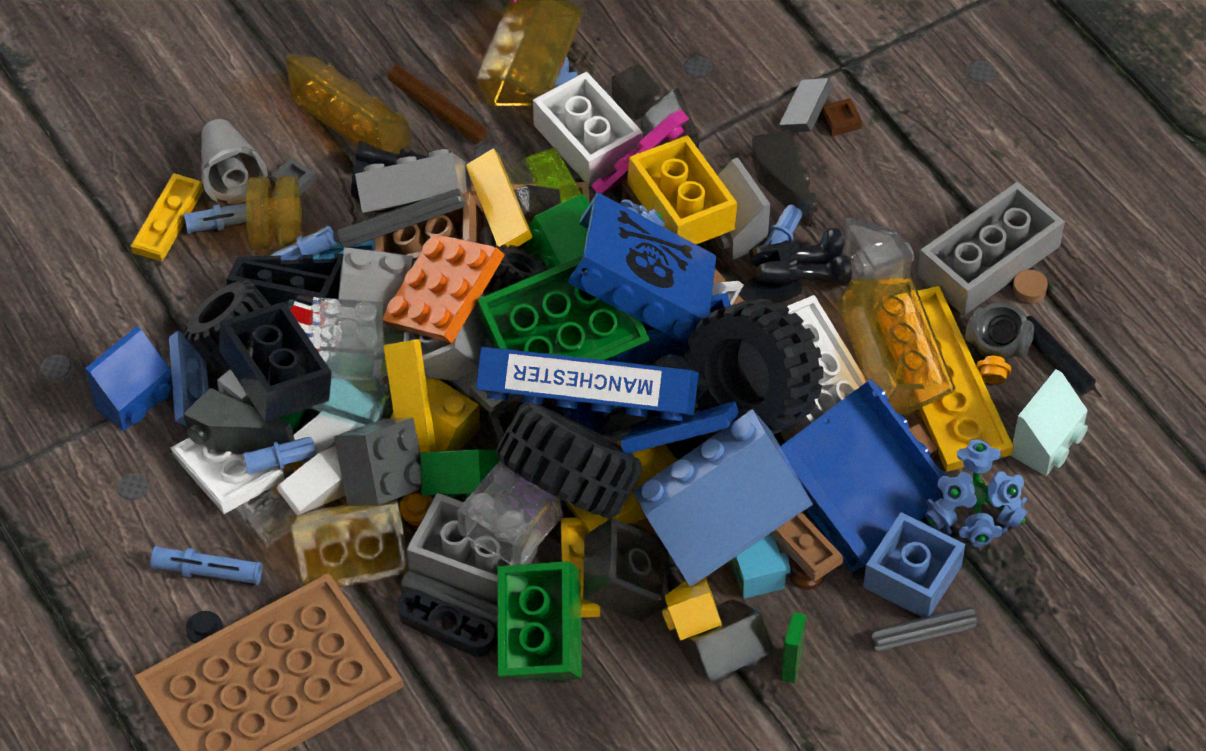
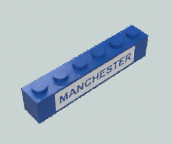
M481 347L476 389L487 391L486 398L508 401V395L513 394L521 395L522 403L532 402L542 405L543 398L555 399L556 407L577 409L578 402L590 403L591 411L612 413V407L615 406L626 408L625 415L647 417V412L650 410L661 412V419L682 421L683 414L694 416L699 372Z

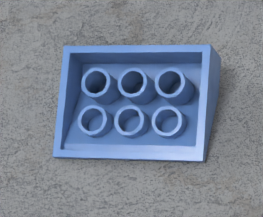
M753 409L730 424L728 428L721 430L633 491L647 519L690 586H693L813 505L772 431Z

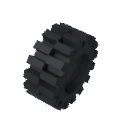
M506 244L501 245V247L497 246L505 256L488 285H494L493 290L498 291L549 270V267L544 266L545 262L542 259L537 260V255L533 253L527 254L526 249L520 248V250H517L514 245H510L508 248Z

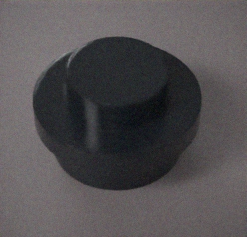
M211 611L195 613L186 624L187 636L193 643H197L223 629L221 618Z

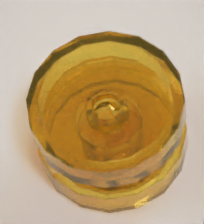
M251 176L248 178L246 218L248 241L251 250H268L273 242L274 229L277 244L281 249L297 242V237L301 236L302 202L297 176H279L275 182L274 197L271 182L267 176Z

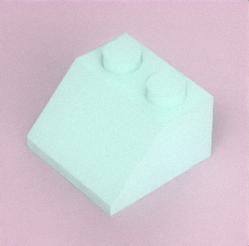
M1057 369L1018 415L1013 439L1014 449L1013 454L1010 455L1044 476H1047L1054 466L1061 467L1069 454L1068 448L1073 442L1079 444L1088 429V426L1085 425L1087 408L1063 373Z

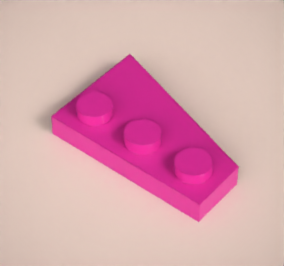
M680 109L666 117L637 144L639 147L637 151L635 149L613 165L617 169L616 171L595 181L591 185L593 189L600 194H604L622 184V181L628 179L629 157L663 145L666 141L671 142L678 139L685 132L682 126L689 120L687 115Z

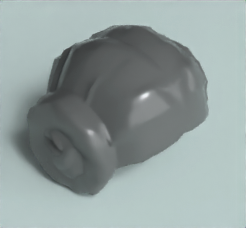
M999 302L990 303L984 308L979 307L974 310L973 315L968 320L965 340L970 345H974L979 353L985 357L999 356L1005 360L1014 356L1018 358L1026 357L1033 341L1034 325L1031 321H1028L1025 313L1020 308Z

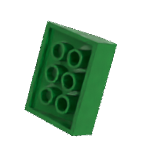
M583 255L477 299L476 311L494 348L608 360L648 343L650 339L640 320L568 283V279L582 260Z

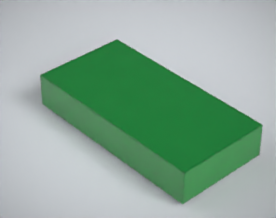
M794 612L791 615L783 645L781 678L783 681L795 683L803 654L806 614Z

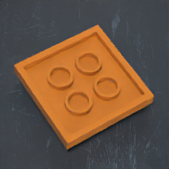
M432 234L430 239L423 245L422 252L413 267L405 275L404 282L395 297L388 303L387 310L382 316L381 321L391 328L453 343L505 254L494 246Z

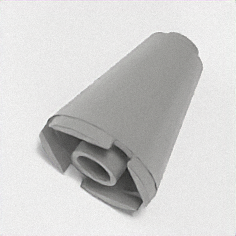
M215 119L208 122L201 133V180L205 192L212 200L227 201V204L242 203L256 196L262 189L261 184L264 178L267 179L268 175L264 159L227 120Z

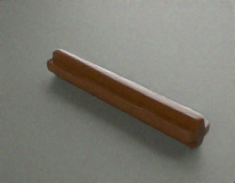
M395 64L388 70L387 74L390 82L471 141L480 143L482 139H485L487 129L484 125L405 68Z

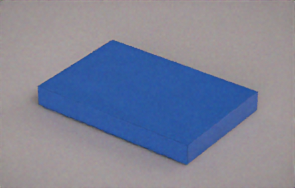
M735 401L695 411L694 416L683 415L682 421L664 419L633 427L620 442L623 452L626 454L726 429L739 412Z

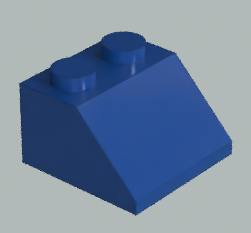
M138 326L85 368L95 409L123 431L133 423L139 422L147 411L158 402L167 399L171 391H173L170 368Z

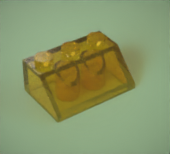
M396 499L375 506H348L345 504L306 512L298 516H288L302 586L327 573L332 576L338 587L405 574L409 571L407 548Z

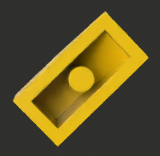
M706 577L693 586H690L685 580L665 595L668 608L662 610L669 631L676 629L680 640L722 625Z

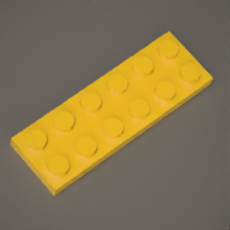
M940 286L875 301L874 310L930 437L938 448V455L946 472L964 468L963 461L957 457V452L959 449H965L969 446L970 441L974 439L988 443L990 448H997L1001 452L1000 458L1012 455L1013 444Z

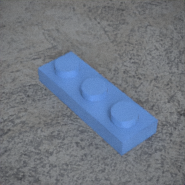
M177 331L169 337L175 422L186 426L183 414L209 390L207 364L186 340L184 333Z

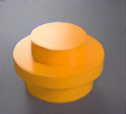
M986 356L984 360L977 362V369L985 383H1005L1007 376L1011 374V366L1002 357Z
M420 491L407 494L400 502L401 516L409 524L420 526L434 499L431 496H422Z

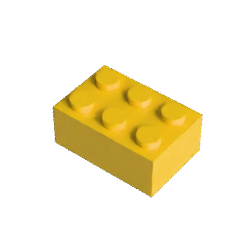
M688 135L629 157L627 184L648 211L654 208L663 215L662 218L666 223L663 226L664 228L694 244H699L735 230L738 203Z

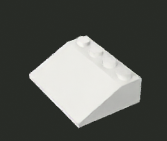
M815 295L787 307L790 309L788 313L796 312L804 320L802 323L804 328H810L815 336L812 339L816 348H820L822 355L821 358H818L819 366H823V378L818 382V384L822 385L820 397L814 400L815 407L811 413L804 416L803 421L780 432L785 442L867 382ZM742 341L738 353V364L756 394L765 398L769 386L766 363L756 348L748 342Z

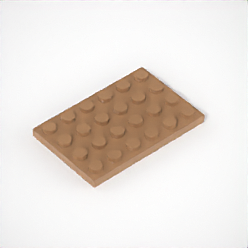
M329 573L134 676L138 687L178 751H288L403 687L401 677Z

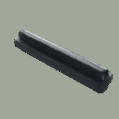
M1029 315L1026 317L1034 325L1032 344L1058 371L1063 373L1065 378L1079 393L1085 395L1092 391L1095 387L1096 379L1034 316Z

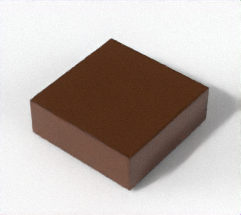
M851 98L826 104L820 112L831 137L862 129V120Z

